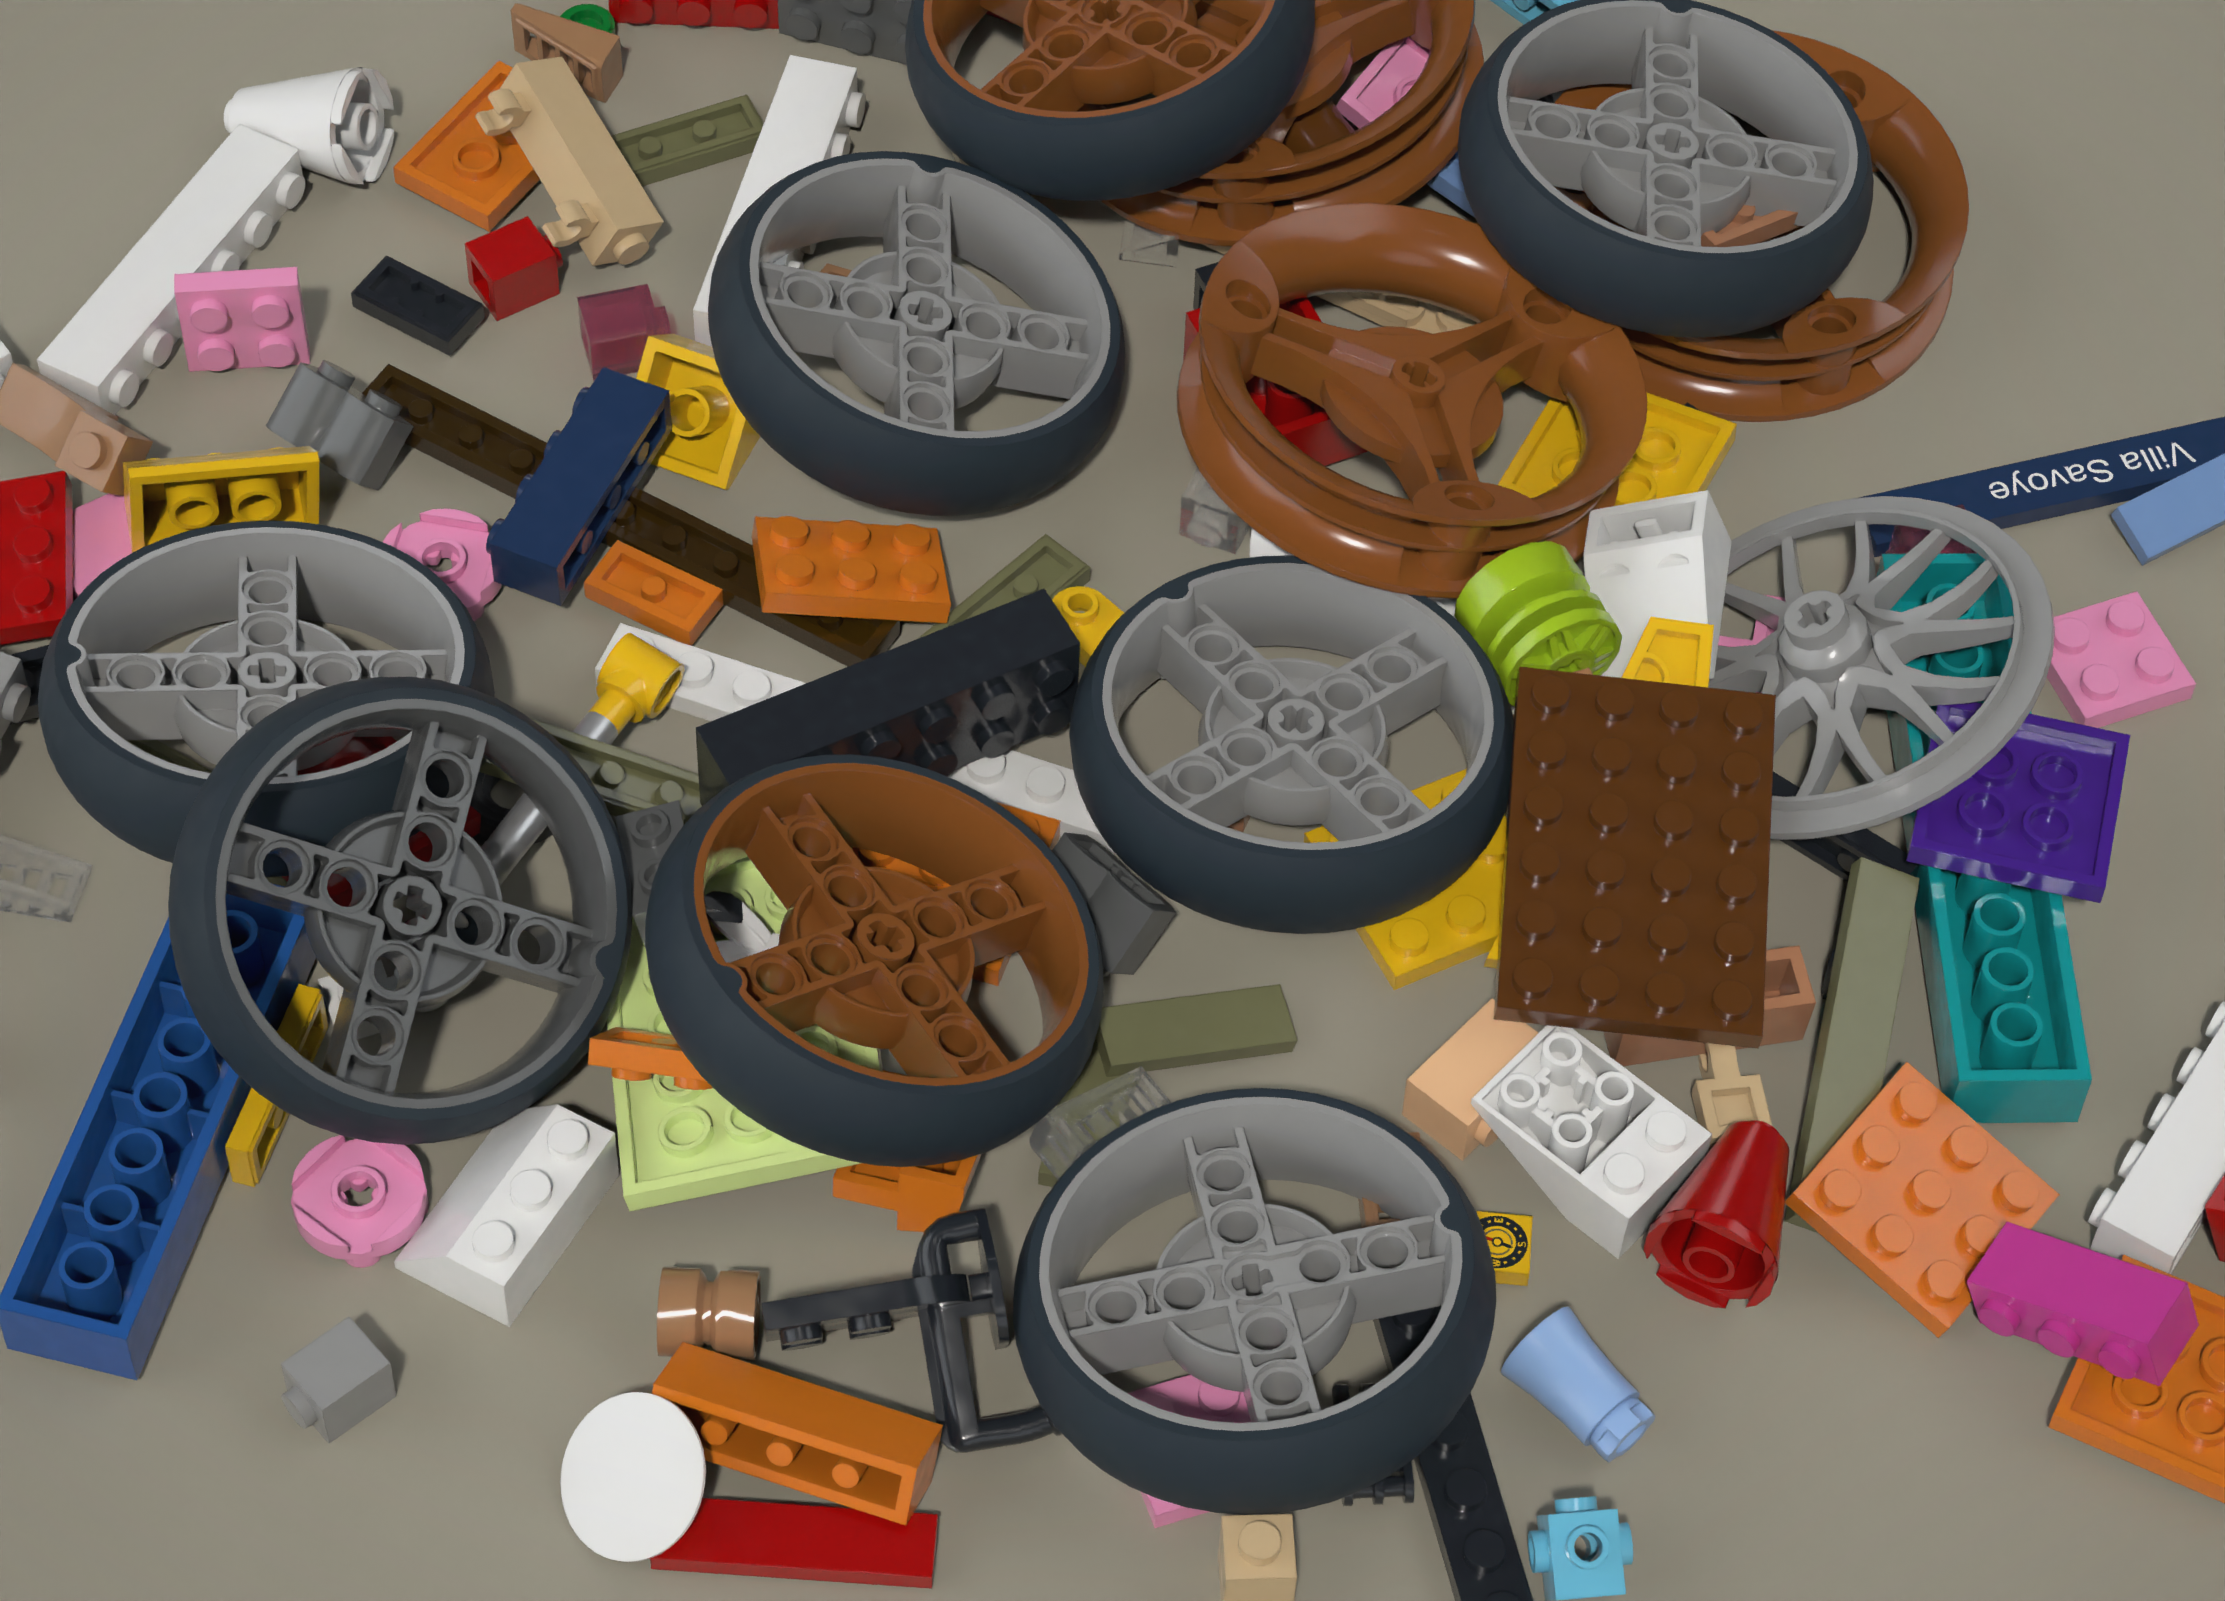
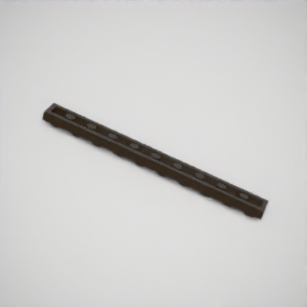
M390 364L362 392L363 395L367 396L370 389L375 390L402 406L398 416L414 426L405 444L514 499L523 478L527 474L534 475L544 459L547 442ZM637 487L601 542L612 547L619 540L723 589L724 605L847 667L886 652L900 634V621L762 612L753 545Z

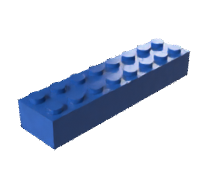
M273 884V885H275V886H277V887H285V886ZM226 893L227 925L239 972L261 1013L277 1031L298 984L305 985L316 959L306 933L304 917ZM169 917L0 1294V1327L7 1349L136 1381L140 1376L229 1165L225 1145L252 1088L234 1072L217 1052L192 1011L175 965L170 939Z

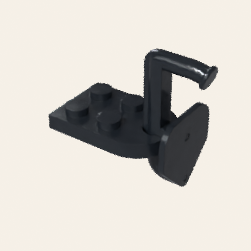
M985 1208L951 1213L937 1218L928 1226L919 1242L912 1268V1278L761 1303L766 1342L780 1340L782 1351L823 1344V1332L847 1328L850 1340L881 1336L890 1333L891 1321L919 1317L936 1423L943 1425L940 1440L948 1449L956 1453H967L1026 1443L1052 1433L1056 1436L1062 1434L1040 1403L1036 1407L1021 1412L981 1419L976 1418L960 1319L988 1315L995 1350L1004 1349L1009 1344L1008 1322L999 1267ZM978 1240L981 1273L968 1275L972 1299L970 1301L966 1274H952L947 1245Z

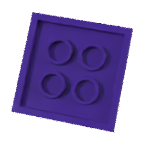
M1983 703L1937 705L1935 713L1949 730L1955 734L1967 723ZM2029 713L2013 737L1981 769L1942 797L1916 810L1906 861L2101 903L2106 888L2130 735ZM1931 738L1927 754L1939 747Z

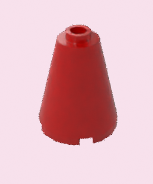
M1758 1120L1740 1121L1730 1125L1651 1224L1644 1245L1646 1258L1648 1259L1650 1254H1653L1656 1261L1660 1264L1656 1275L1665 1285L1685 1298L1710 1307L1726 1309L1729 1299H1748L1745 1307L1747 1308L1757 1306L1771 1295L1779 1272L1789 1163V1146L1773 1126Z

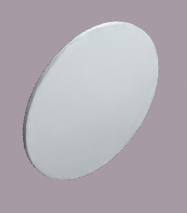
M630 1392L603 1401L591 1410L577 1426L569 1440L562 1462L560 1480L562 1503L574 1532L588 1548L611 1560L636 1562L650 1559L663 1553L685 1534L700 1507L706 1479L704 1450L691 1420L678 1406L661 1396L643 1392Z

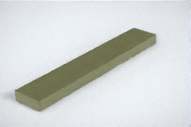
M1863 857L1851 864L1790 1195L1881 1091L1920 878ZM1787 1206L1785 1222L1818 1233Z

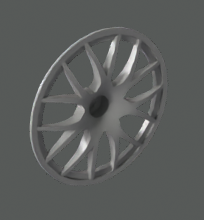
M1863 497L1823 503L1798 510L1764 523L1731 540L1727 575L1749 560L1782 545L1785 601L1726 582L1724 602L1775 631L1756 645L1736 647L1718 645L1714 678L1709 679L1708 687L1776 695L1774 754L1790 733L1812 719L1817 725L1814 753L1796 796L1789 797L1772 796L1770 839H1814L1847 834L1877 826L1911 813L1942 797L1981 769L2013 737L2034 707L2045 684L2053 657L2055 637L2053 607L2043 577L2031 557L2014 538L1994 523L1970 511L1942 502L1912 497ZM1870 524L1904 525L1931 531L1905 556L1876 577L1874 552L1869 530ZM1855 525V567L1847 590L1839 595L1827 590L1811 591L1805 594L1796 539L1824 530ZM1951 539L1970 547L1985 559L1959 585L1932 602L1904 612L1890 610ZM2000 575L2010 592L2014 616L1989 619H1958L1980 598L1995 578ZM2013 638L2006 665L2000 676L1977 678L1942 676L1905 665L1919 656ZM1985 700L1976 713L1955 734L1949 730L1930 707ZM1867 707L1896 711L1933 739L1939 747L1918 761L1886 776L1871 756L1859 734ZM1845 751L1869 783L1842 791L1823 794Z

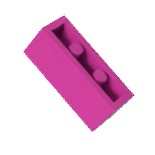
M2010 1222L2005 1223L1967 1280L1979 1322L1992 1332L2006 1337L2015 1335L2041 1344L2055 1355L2065 1358L2075 1356L2103 1366L2117 1377L2123 1379H2132L2134 1377L2157 1386L2161 1385L2199 1326L2187 1282Z

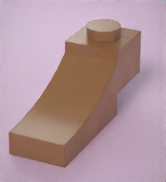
M12 363L0 389V425L44 452L56 462V467L100 492L124 496L123 462L145 460L153 441L119 423V417L28 366Z

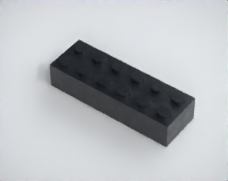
M1044 588L698 726L695 729L700 804L703 806L724 788L746 775L798 758L850 754L873 756L906 762L948 776L957 768L984 757H997L1005 753L1013 745L1035 736L1058 732L1070 723V715L1079 684L1080 642Z

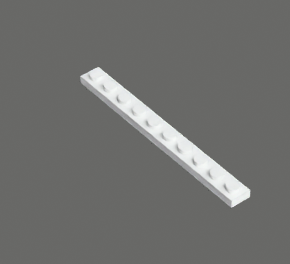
M623 623L619 624L595 667L597 684L600 670L611 650L624 635L632 633L685 666L680 685L666 707L708 721L716 720L806 684ZM1009 749L997 757H984L957 768L947 776L982 793L994 802L1061 820V837L1064 832L1088 835L1111 853L1116 854L1096 828L1080 795L1072 769Z

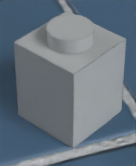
M349 1316L281 1363L287 1389L281 1395L286 1409L300 1427L306 1429L313 1425L328 1443L337 1439L396 1397L390 1362Z

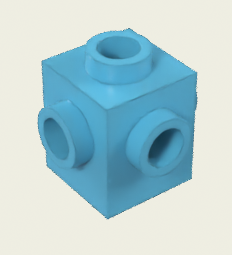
M1597 1496L1554 1500L1556 1514L1537 1516L1538 1530L1528 1532L1530 1566L1533 1573H1542L1545 1601L1625 1595L1623 1565H1632L1633 1542L1628 1522L1619 1523L1618 1509L1598 1510ZM1579 1536L1586 1544V1553L1582 1559L1576 1555L1574 1549L1575 1541Z

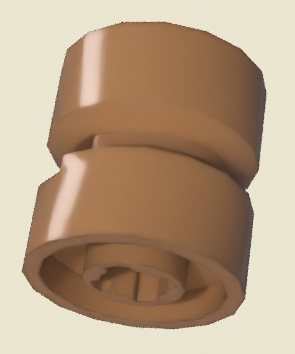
M663 1267L660 1277L657 1309L658 1356L672 1357L681 1343L686 1342L704 1348L705 1345H711L714 1352L735 1359L755 1360L760 1324V1271H720L715 1280L711 1282L708 1281L702 1268Z

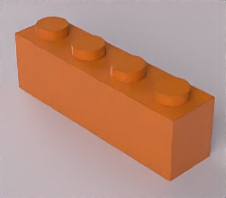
M686 1342L681 1343L653 1383L652 1394L671 1401L691 1420L700 1437L705 1461L905 1526L932 1482L943 1428L941 1424Z

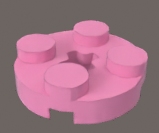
M432 509L419 513L420 521L410 524L405 529H402V522L394 527L386 535L383 543L410 555L424 566L438 565L441 558L451 559L452 569L443 572H432L456 594L467 608L473 621L480 618L484 613V606L493 600L502 584L494 582L491 554L486 551L489 535L488 525L478 516L457 509Z
M342 1135L331 1137L316 1145L302 1158L294 1171L291 1184L293 1190L291 1205L301 1236L320 1253L335 1259H345L353 1267L365 1268L372 1266L382 1256L388 1255L402 1247L417 1232L429 1207L428 1194L420 1161L406 1145L376 1143L360 1139L346 1141L345 1136ZM367 1187L374 1189L371 1194L372 1201L362 1206L348 1205L345 1192L350 1188L357 1192H362Z

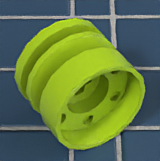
M1552 541L1530 542L1506 551L1482 567L1467 582L1456 601L1455 618L1473 636L1489 657L1501 679L1508 701L1512 706H1515L1516 680L1519 667L1575 672L1590 668L1593 675L1601 676L1608 670L1620 651L1622 634L1610 614L1606 612L1597 594L1590 592V586L1565 546Z

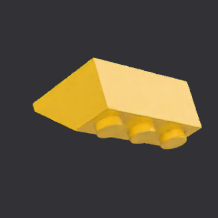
M310 446L276 447L268 450L210 453L198 456L164 459L150 458L141 461L123 462L124 503L132 553L164 538L213 525L247 521H295L319 524L318 452Z

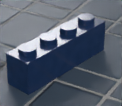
M605 367L601 369L590 388L583 387L580 390L573 405L572 416L562 431L556 430L550 436L544 451L543 461L534 475L527 474L523 478L516 493L514 506L505 519L499 518L493 524L489 532L486 551L491 554L494 582L559 606L563 604L672 431L669 390Z

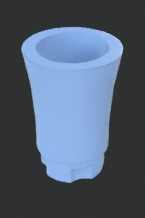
M1563 1307L1539 1323L1515 1347L1501 1368V1374L1535 1398L1558 1418L1585 1446L1592 1445L1596 1452L1608 1463L1627 1452L1643 1436L1656 1417L1638 1399L1640 1393L1623 1377L1594 1343L1570 1307Z

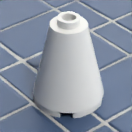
M355 67L241 88L226 104L224 125L230 134L238 124H241L299 149L302 168L351 185H364V181L374 182L377 180L388 163L393 144L394 129L384 128V109L394 110L393 98L386 79L378 70Z

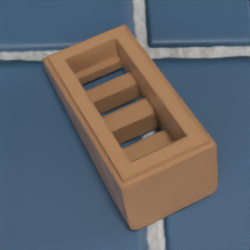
M515 3L510 10L515 51L531 61L563 57L584 93L606 103L623 77L620 36Z

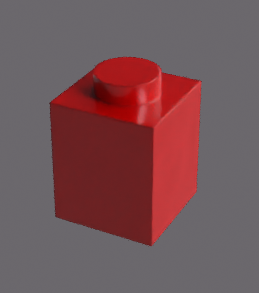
M528 216L464 243L469 284L496 321L560 294L558 268L563 266L560 250L552 245L547 235H541Z

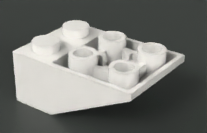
M1708 490L1590 510L1583 554L1584 575L1590 586V592L1597 594L1606 612L1610 614L1622 634L1620 651L1608 670L1601 676L1622 677L1650 617L1714 625L1709 679L1714 678L1732 541Z
M1545 1026L1471 1099V1105L1562 1215L1617 1259L1650 1228L1661 1211L1704 1159L1712 1137V1133L1573 1028Z

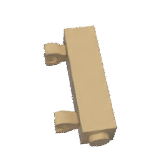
M555 57L516 63L500 89L488 95V99L494 109L480 111L475 117L488 136L500 135L510 130L546 188L561 218L559 221L544 224L542 228L554 247H564L578 241L592 266L614 262L629 264L638 260L648 251L650 247L649 242L664 221L564 58Z

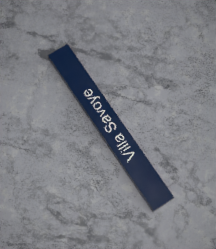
M2225 416L1863 497H1912L1942 502L1970 511L1994 523L2000 529L2132 500L2224 454ZM1870 524L1869 530L1874 558L1882 556V554H1893L1911 550L1931 531L1904 525Z

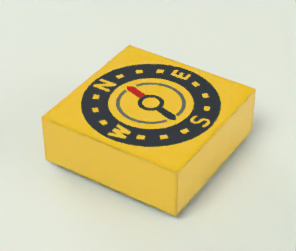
M1476 1211L1489 1245L1496 1283L1527 1286L1530 1274L1533 1216Z

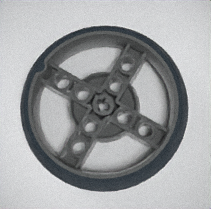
M374 677L343 682L322 688L287 703L263 718L245 733L215 766L202 785L186 817L176 845L170 874L168 900L170 939L176 969L185 996L208 1039L234 1072L264 1098L283 1111L308 1124L346 1137L369 1142L401 1145L436 1143L462 1138L489 1129L516 1116L544 1097L564 1079L588 1052L590 1038L601 1032L617 1000L627 967L633 916L628 867L616 826L598 790L569 751L539 724L497 698L466 686L418 677ZM394 728L413 730L392 810L377 812L354 821L336 834L325 847L244 823L252 805L269 782L292 761L314 747L357 731ZM483 757L499 767L523 790L547 823L559 848L567 872L572 899L573 923L502 902L500 884L489 858L477 842L463 831ZM429 766L439 768L447 776L449 792L446 798H440L428 789L425 778ZM412 829L422 831L431 840L433 849L429 862L421 861L411 853L408 841ZM267 854H274L282 858L287 864L289 880L285 887H277L266 879L263 872V861ZM332 873L345 877L351 884L353 894L348 907L336 904L329 896L327 884ZM226 893L303 916L306 933L316 958L329 976L344 988L323 1068L318 1067L286 1042L266 1020L252 999L239 972L231 946L227 925ZM403 896H407L406 907L416 911L415 918L405 922H401L403 912L399 908L393 907V901ZM459 912H465L476 921L478 938L474 945L466 944L456 934L455 919ZM522 931L529 932L538 940L540 956L535 964L524 960L519 953L517 945ZM379 957L391 960L397 967L399 979L393 991L381 987L376 981L374 965ZM482 970L558 993L550 1011L536 1032L521 1049L494 1070L474 1080L446 1089L418 1093H394L416 1009L429 1007L455 996L473 982ZM362 1021L374 1024L380 1031L382 1038L381 1048L375 1056L364 1052L358 1044L357 1029Z

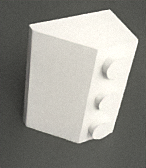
M558 1104L526 1108L516 1116L495 1125L395 1259V1268L510 1327L618 1178L619 1168L615 1133Z

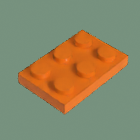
M498 61L393 167L395 183L488 232L540 180L510 130L500 135L488 136L475 117L480 111L494 109L488 99V95L500 89L513 67L501 61Z
M755 516L751 537L762 612L947 624L951 601L937 528L921 527L915 524L896 526L865 524L854 520L834 522L803 520L792 516H781L778 518Z

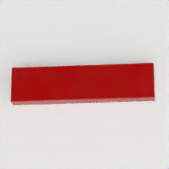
M702 1498L698 1512L685 1534L672 1547L650 1558L651 1569L932 1589L938 1514L913 1513L905 1526L853 1508Z

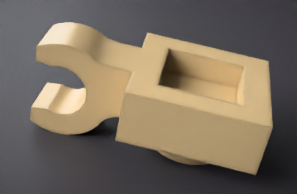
M1705 1043L1707 1053L1699 1054L1698 1057L1703 1080L1695 1081L1691 1095L1698 1124L1712 1133L1708 1151H1710L1733 1123L1758 1120L1772 1126L1760 1074L1740 1075L1735 1046Z

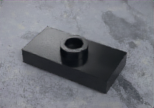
M387 255L351 292L354 308L449 356L485 318L484 305Z

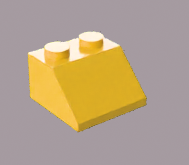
M673 333L648 336L636 379L669 390L672 431L651 464L724 490L729 489L759 440L760 435L745 419L727 390L716 365L711 346Z

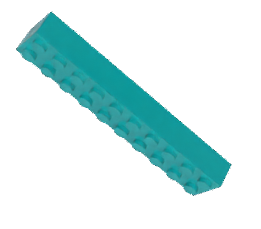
M1978 553L1938 554L1890 610L1904 612L1932 602L1959 585L1985 559ZM1882 554L1877 576L1906 554ZM2000 575L1995 578L1980 598L1958 619H1989L2014 616L2010 592ZM2013 638L1923 655L1905 665L1942 676L1962 678L2000 676L2006 665ZM1930 706L1931 709L1935 712L1936 706ZM1887 710L1895 771L1897 772L1927 755L1930 737L1896 711ZM1916 810L1902 816L1907 853ZM1920 864L1917 878H1920V889L1915 909L1942 1093L1977 1123L2078 1122L2092 1082L2062 895Z

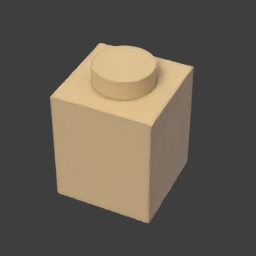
M1292 1514L1231 1515L1221 1517L1218 1549L1221 1601H1294L1297 1570Z

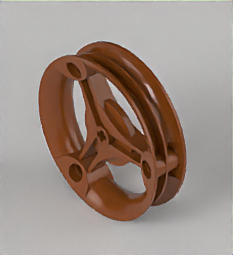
M1200 0L1195 5L1197 13L1196 28L1237 47L1254 27L1267 0ZM1315 0V31L1311 52L1302 79L1285 108L1257 140L1219 167L1177 186L1149 194L1103 200L1101 202L1129 221L1161 235L1187 242L1230 247L1256 228L1293 212L1320 206L1348 203L1397 205L1429 182L1458 151L1461 111L1473 81L1484 64L1482 44L1474 24L1475 0ZM1407 37L1430 50L1424 68L1411 89L1390 109L1372 122L1333 142L1295 154L1283 144L1285 135L1296 117L1328 100L1344 83L1350 72L1351 65L1361 58L1388 44ZM1084 104L1076 112L1108 108L1106 104Z
M1781 31L1774 32L1792 42L1825 69L1851 102L1862 124L1870 147L1873 172L1881 171L1892 184L1909 218L1912 232L1911 254L1902 279L1882 301L1854 297L1835 298L1829 288H1827L1817 299L1798 312L1771 324L1779 338L1756 339L1732 336L1705 338L1674 337L1621 327L1639 360L1645 379L1646 392L1682 405L1688 402L1702 412L1727 421L1773 422L1817 416L1862 401L1902 376L1924 354L1934 340L1945 318L1952 293L1954 266L1960 256L1968 225L1969 198L1964 169L1952 141L1931 111L1909 89L1868 61L1821 41ZM1597 84L1569 88L1564 90L1554 104L1596 110L1609 97L1632 89V84ZM1555 187L1574 203L1590 213L1633 232V230L1618 224L1602 213L1591 202L1584 191ZM1800 226L1798 228H1795L1793 230H1790L1788 232H1785L1763 242H1767L1773 239L1786 236L1790 233H1793L1803 228L1804 226Z
M1348 203L1314 207L1274 219L1248 233L1235 243L1220 259L1210 275L1202 297L1199 314V332L1189 346L1180 370L1177 386V414L1189 453L1212 489L1237 516L1283 550L1315 567L1366 586L1408 595L1458 598L1467 582L1487 563L1508 550L1530 542L1552 541L1565 546L1575 563L1583 556L1590 510L1615 505L1619 477L1630 464L1642 439L1647 418V393L1639 360L1621 327L1579 312L1536 287L1501 256L1479 224L1452 215L1415 207L1378 203ZM1348 292L1377 293L1429 303L1455 312L1478 324L1434 334L1417 329L1394 326L1374 327L1358 331L1304 318L1281 309L1279 306L1293 300L1322 294ZM1254 376L1279 384L1324 408L1329 418L1345 436L1363 449L1385 460L1399 479L1409 499L1396 497L1357 483L1327 468L1301 451L1268 421L1254 403L1245 384ZM1520 382L1549 397L1569 402L1576 414L1581 435V451L1573 471L1558 485L1534 498H1529L1517 491L1496 484L1480 482L1473 459L1489 448L1496 437L1504 409L1501 393ZM1435 468H1439V471H1440V474H1441V477H1442V480H1443V481H1440V480H1439V477H1438V474H1437V471H1436Z

